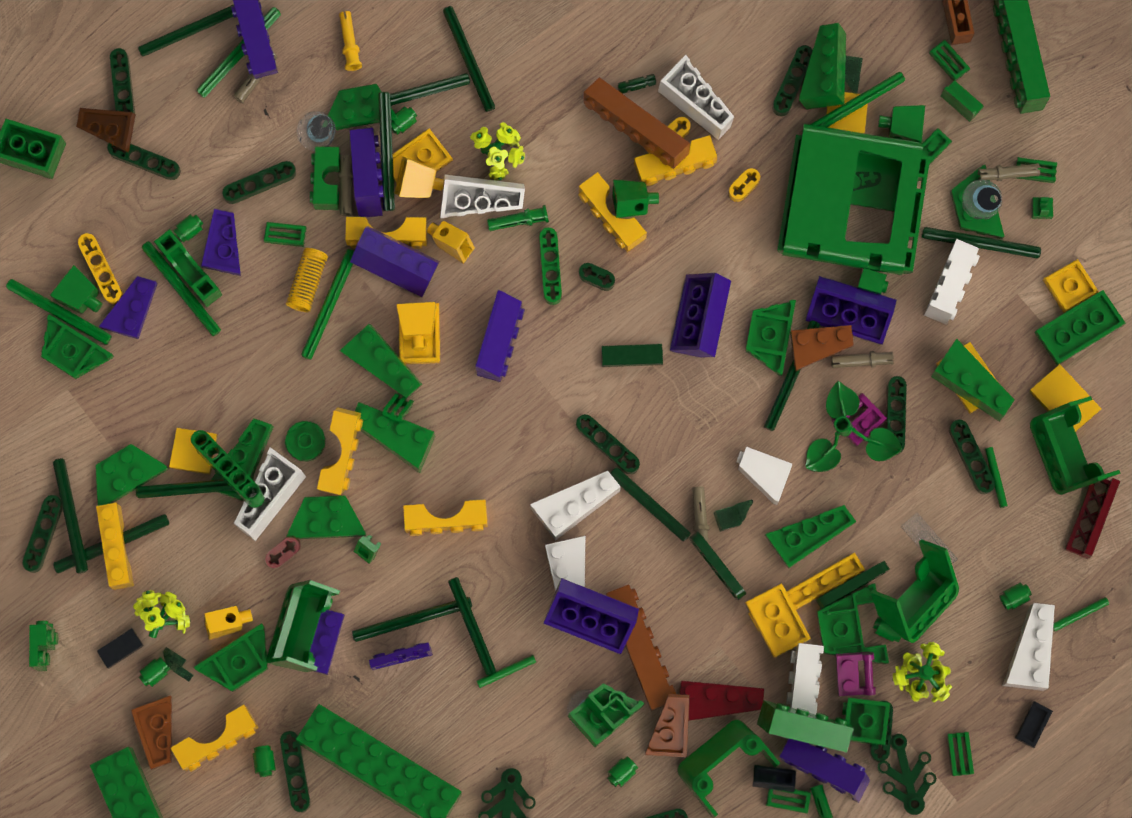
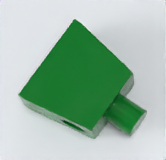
M926 105L895 106L891 111L890 117L879 116L878 127L888 128L889 138L921 143Z
M613 180L612 199L616 218L646 215L648 213V204H659V193L647 192L646 183Z
M74 265L50 294L54 301L80 314H83L87 308L96 313L102 307V302L96 299L99 294L98 289Z

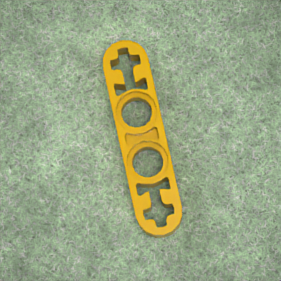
M85 233L78 239L79 248L104 298L108 303L116 304L123 295L122 290L97 240L92 234ZM86 239L92 241L90 242V245L94 251H89L88 247L85 245ZM96 255L101 256L100 264H91L92 257ZM105 272L109 273L110 279L107 282H101L99 279L100 275ZM109 286L112 287L114 292H118L114 299L110 296L111 293L107 288Z

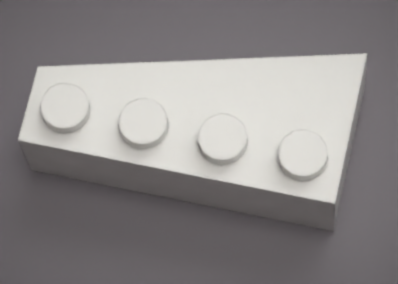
M685 55L660 81L658 92L719 140L731 127L734 116L722 100L714 94L712 87L708 83L706 84L700 76L701 73L692 66L690 59Z

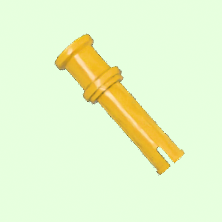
M345 11L346 19L344 12H340L339 17L344 41L342 53L346 59L345 69L347 71H356L362 68V62L359 61L358 55L360 48L355 43L351 12Z

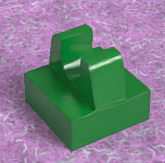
M1033 197L1032 219H1052L1053 198Z
M371 535L362 536L353 551L369 564L374 560L381 546L380 542L376 545L371 542Z

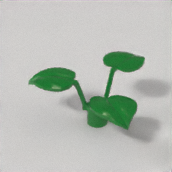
M837 381L830 390L826 401L827 413L831 418L836 419L834 421V428L836 429L834 444L832 445L828 439L824 438L815 440L808 448L805 467L814 472H826L835 468L841 460L840 451L835 449L838 445L839 436H848L852 432L869 442L866 445V453L872 460L878 462L889 460L900 453L902 450L898 438L888 429L875 428L872 430L870 438H867L853 428L852 423L846 416L854 415L860 405L859 397L852 389Z

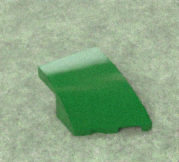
M602 684L590 693L582 704L570 712L568 718L594 747H597L632 717L645 703L641 700H634L626 696L625 693L615 691L612 687Z

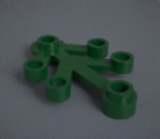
M895 734L891 737L890 747L897 752L902 774L890 767L887 761L879 762L877 770L879 773L886 774L904 785L907 794L896 789L895 784L890 781L883 784L882 790L885 794L892 795L902 801L907 813L918 815L925 808L923 797L929 787L937 780L934 773L928 772L923 776L924 782L918 791H915L914 783L924 766L931 761V755L928 752H921L918 755L917 763L912 771H910L905 751L907 739L902 734ZM897 738L903 741L901 746L896 745L895 740ZM922 754L928 756L927 762L921 760ZM882 763L887 765L886 771L880 769ZM927 775L933 777L932 783L927 782ZM887 784L893 787L891 792L886 791L885 786ZM913 800L918 802L917 808L911 806Z
M514 768L506 769L501 775V782L491 790L482 793V801L489 804L494 800V796L506 789L505 798L487 812H481L478 818H481L483 814L493 818L502 810V818H510L511 811L516 818H528L513 800L514 790L522 798L526 809L534 808L536 801L522 787V776L518 770ZM509 775L515 776L513 783L508 782L507 778ZM486 793L491 794L492 798L490 801L484 800ZM527 799L533 800L531 807L526 806L525 801Z

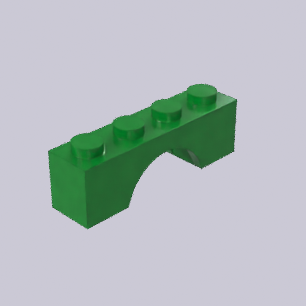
M170 229L154 241L158 249L206 307L222 296L220 289L200 268Z

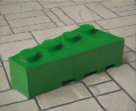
M839 23L821 25L819 27L799 101L807 110L844 104L846 32Z
M958 339L955 340L931 376L999 422L1015 400Z
M358 402L355 412L361 413L360 419H363L361 432L421 473L436 437L434 431L403 419L401 422L383 416V411Z
M763 700L757 725L768 734L843 752L848 751L854 730L845 719L836 717L833 720L822 713H816L815 715L805 709H794L785 704H776Z

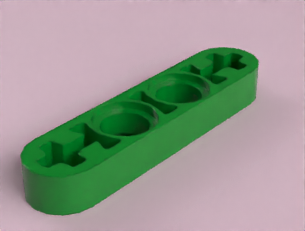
M547 227L540 232L539 236L543 291L545 301L550 305H556L562 299L558 236L553 228ZM547 233H550L553 237L551 238V247H547V239L543 238L546 237ZM547 252H553L556 258L553 261H547L544 255ZM554 271L557 274V278L550 281L546 278V273ZM553 285L555 294H559L555 296V299L547 296L551 293L550 286Z

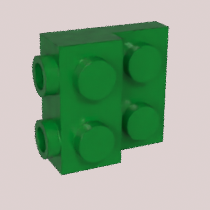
M36 621V625H29V667L37 671H47V666L50 665V654L47 653V650H55V645L58 644L59 640L58 632H55L53 624H50L49 621Z
M848 697V702L843 703L842 715H846L845 720L854 728L850 742L885 746L890 703Z

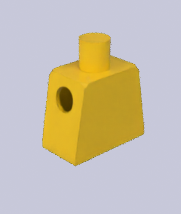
M402 157L394 194L399 197L430 198L432 189L443 190L444 179L435 178V169Z
M442 221L439 226L431 223L427 229V233L432 235L437 247L463 264L475 249L468 233L446 221Z
M435 302L397 304L404 340H412L413 350H423L424 339L433 338L436 317Z
M237 606L204 613V623L209 640L242 630V624L253 621L250 609L238 612ZM231 618L234 620V622L229 623L226 620Z

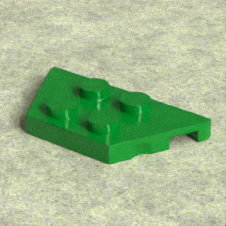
M377 84L339 90L327 116L333 123V131L380 123L378 94L382 91ZM391 108V121L397 120V115ZM325 120L324 122V128H326L329 124L327 120Z
M986 164L978 169H987ZM977 169L950 192L960 230L974 231L977 234H988L996 236L998 239H1003L1005 236L998 209L992 212H983L974 205L973 194L975 190L983 185L991 186L990 180L979 181L978 177L980 175L978 176ZM994 195L990 197V201L995 203Z
M790 300L779 305H771L765 309H756L752 312L745 351L779 376L783 374L796 300Z
M49 314L47 316L48 324L44 335L45 343L42 347L41 357L52 365L77 379L113 359L114 355L52 315Z
M134 445L126 446L96 464L98 506L114 503L134 491L136 487L144 485L169 470L168 467Z
M346 495L304 497L286 538L289 536H294L298 539L366 536V532Z
M261 623L196 665L194 669L230 691H236L268 670L264 625Z

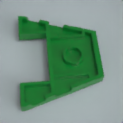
M875 583L817 611L824 654L836 656V654L873 652L874 660L872 662L889 664L886 645L864 647L857 606L874 603L870 592L872 590L877 591Z

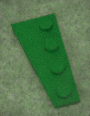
M371 324L363 328L340 350L405 398H409L423 385Z
M254 418L238 439L239 442L228 453L251 479L254 476L274 428L272 424ZM215 471V475L211 480H221L222 478ZM244 480L238 481L237 484H241ZM235 491L218 492L243 501Z
M843 505L793 525L769 532L765 536L789 569L855 524L856 520L846 506Z

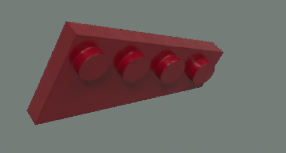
M681 681L680 695H689L688 721L759 711L764 700V688Z

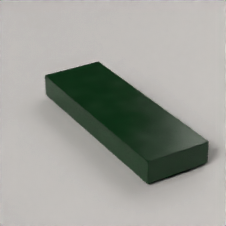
M662 344L602 346V367L663 365Z

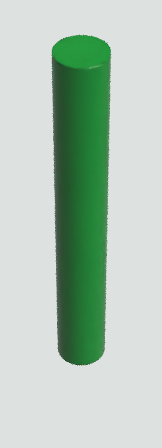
M993 447L986 448L985 451L990 471L995 481V491L1000 508L1008 507Z
M1104 597L1053 623V631L1056 632L1109 605L1108 599Z
M534 655L477 680L479 688L536 663Z

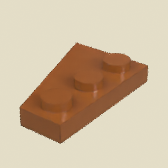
M851 325L791 330L790 332L795 371L851 348L854 345Z
M668 694L645 755L687 757L689 695Z
M170 695L131 710L151 770L172 763V696Z

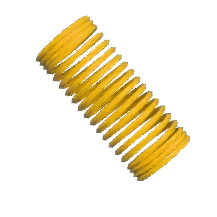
M304 248L286 305L297 311L310 312L313 299L315 298L314 295H316L315 292L318 288L317 285H319L318 282H320L319 279L322 275L321 272L325 268L324 265H326L325 262H327L328 255L314 248ZM307 262H311V263L316 264V265H319V266H321V267H318V266L309 264V263H307ZM306 269H310V270L315 271V272H318V273H320V274H317V273L308 271V270H306ZM304 272H308V273L313 274V275H316V276H318V277H315V276L306 274V273H304ZM302 275H305V276H308V277H311V278H314V279H317V280H313V279L304 277V276H302ZM303 279H306V280H309V281H313V282H315L316 284L311 283V282H308V281H305V280H303ZM301 282H304V283L313 285V286H315V287H312V286L303 284V283H301ZM299 285H302V286L311 288V289H313V290H310V289L301 287V286H299ZM298 292H301V293L310 295V296H312V297L302 295V294H300V293H298ZM298 296H302V297L308 298V299H310V300L303 299V298H300V297H298Z

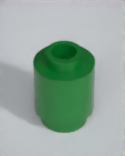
M404 106L396 113L397 120L391 121L392 131L396 135L399 133L403 134L417 122V114L411 107L406 108Z
M189 214L176 225L173 231L184 243L203 230L201 226L204 223L197 215L192 216Z
M1020 582L1003 591L999 598L1006 610H1013L1029 602V596L1032 593L1027 584L1023 585Z
M877 617L872 627L876 629L874 633L891 642H899L901 637L880 617Z
M159 657L157 660L153 659L139 671L141 673L139 678L145 686L150 684L153 687L167 676V672L171 669Z
M271 746L255 747L252 754L255 774H259L260 777L272 776V772L276 771L274 752L271 750Z
M626 756L624 759L621 758L607 772L609 775L607 779L614 787L617 785L623 787L636 774L635 771L638 767Z

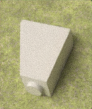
M746 447L745 452L740 451L736 461L740 464L738 470L773 504L777 505L792 463Z

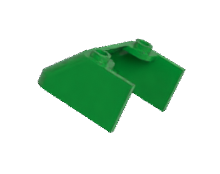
M1091 396L1066 403L1034 417L1030 422V429L1054 491L1059 495L1121 474L1120 470L1104 474L1100 464L1096 462L1088 464L1073 426L1081 421L1082 415L1079 405L1091 401Z
M922 539L919 541L923 557L915 565L917 580L897 600L875 590L870 592L878 616L900 637L911 643L916 642L956 599L959 593V585L948 550Z
M312 580L291 584L283 601L267 654V663L302 672L317 671L318 667L314 666L315 658L313 653L310 652V648L321 613L330 609L333 602L331 596L339 595L340 590Z
M733 720L678 766L679 777L712 818H715L718 813L705 798L712 792L714 786L712 779L707 773L738 747L750 756L762 752L774 768L780 764L760 737L740 720Z

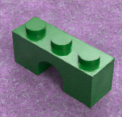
M315 147V153L311 154V164L314 165V172H311L310 181L311 184H314L313 191H310V203H313L315 210H339L340 191L338 185H329L324 182L325 177L329 173L340 172L341 152L339 147Z

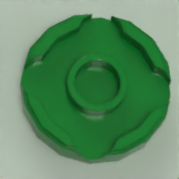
M301 421L289 428L285 445L288 453L293 458L309 462L322 454L326 445V438L323 430L317 424Z

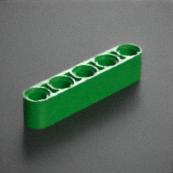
M198 430L192 434L191 443L198 454L248 506L252 508L261 506L264 503V495L259 486L207 432ZM244 480L241 484H237L238 481ZM257 493L254 497L249 498L251 494Z

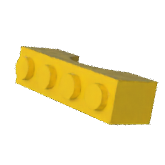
M710 135L692 140L689 155L674 169L669 165H664L654 154L649 153L634 158V166L639 181L646 183V186L654 185L662 179H674L676 175L682 173L685 175L691 174L698 168H711L717 162V154Z
M597 172L579 185L578 196L584 204L588 203L590 205V211L594 217L602 220L604 223L602 225L607 233H612L615 236V242L619 248H624L629 252L646 239L647 232L635 217L621 219L616 218L609 212L606 206V199L610 194V187Z
M346 217L345 240L347 246L356 248L365 227H371L366 217ZM406 217L404 223L397 230L381 233L414 249H421L422 246H427V219L425 217Z
M339 407L333 411L330 431L338 437L342 451L337 463L324 466L321 469L317 486L318 490L338 495L348 490L350 478L347 477L349 470L352 471L355 461L352 458L353 451L357 450L359 439H356L357 431H361L363 419H360L361 413Z
M486 499L465 501L458 514L446 519L431 515L424 504L403 505L405 532L410 533V536L422 535V532L442 534L443 530H451V533L463 532V529L470 528L471 531H483L484 527H488Z
M118 503L96 506L109 587L113 590L132 587L134 583L124 544V522L121 506Z
M242 705L226 715L225 730L217 740L204 744L188 737L171 747V750L181 768L192 772L201 766L200 763L206 759L210 761L219 756L218 752L226 748V750H229L238 744L237 741L243 737L247 739L256 734L255 730L259 727L247 706Z

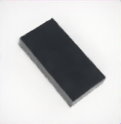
M131 628L97 650V653L106 667L110 669L144 645L134 629Z
M1033 701L1015 739L1031 748H1035L1053 711Z
M754 766L752 787L788 792L795 791V770Z

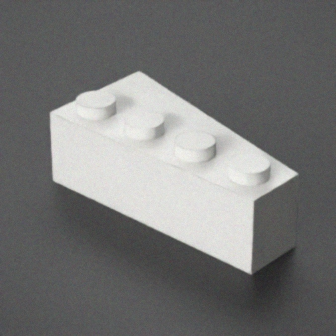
M445 175L440 218L522 209L525 186L520 183Z
M956 239L924 316L946 325L949 319H954L958 310L955 308L956 304L961 302L965 293L962 290L964 284L968 285L972 277L970 269L972 266L975 267L980 256L977 255L979 248Z
M269 448L266 460L262 463L255 481L264 495V503L257 508H252L244 501L234 522L242 532L255 541L306 478L302 470L272 448ZM257 493L251 494L249 498L254 497Z
M606 471L530 504V508L552 537L557 540L620 492V485L609 471Z
M585 536L545 545L555 591L561 578L585 587Z
M1033 603L1029 606L1002 686L1041 691L1049 688L1055 605Z
M799 643L795 651H791L790 663H794L793 671L789 672L788 684H792L791 692H787L786 704L790 705V708L805 709L809 713L816 715V698H818L820 687L818 677H820L822 663L819 660L820 654L824 651V646Z

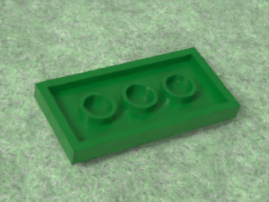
M1104 290L1039 328L1035 331V334L1058 366L1126 323Z

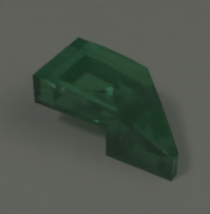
M846 56L845 83L853 93L857 94L863 58Z
M753 500L737 503L735 506L715 511L714 516L719 531L722 532L739 527L745 520Z
M167 647L164 649L163 656L168 667L189 682L194 675L182 667L186 659Z

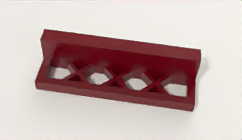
M1112 478L1111 480L1105 479L1100 481V483L1107 485L1105 492L1097 495L1094 489L1095 483L1089 485L1066 545V551L1086 559L1092 557L1120 481ZM1092 500H1096L1099 508L1096 512L1090 514L1087 504ZM1088 518L1092 526L1089 531L1083 533L1080 522ZM1082 538L1085 544L1082 551L1071 547L1074 539Z

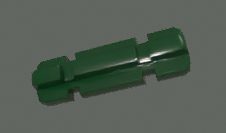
M650 74L646 75L645 78L642 76L628 80V82H619L618 90L624 94L628 90L635 91L646 88L647 85L649 87L656 85L655 75Z

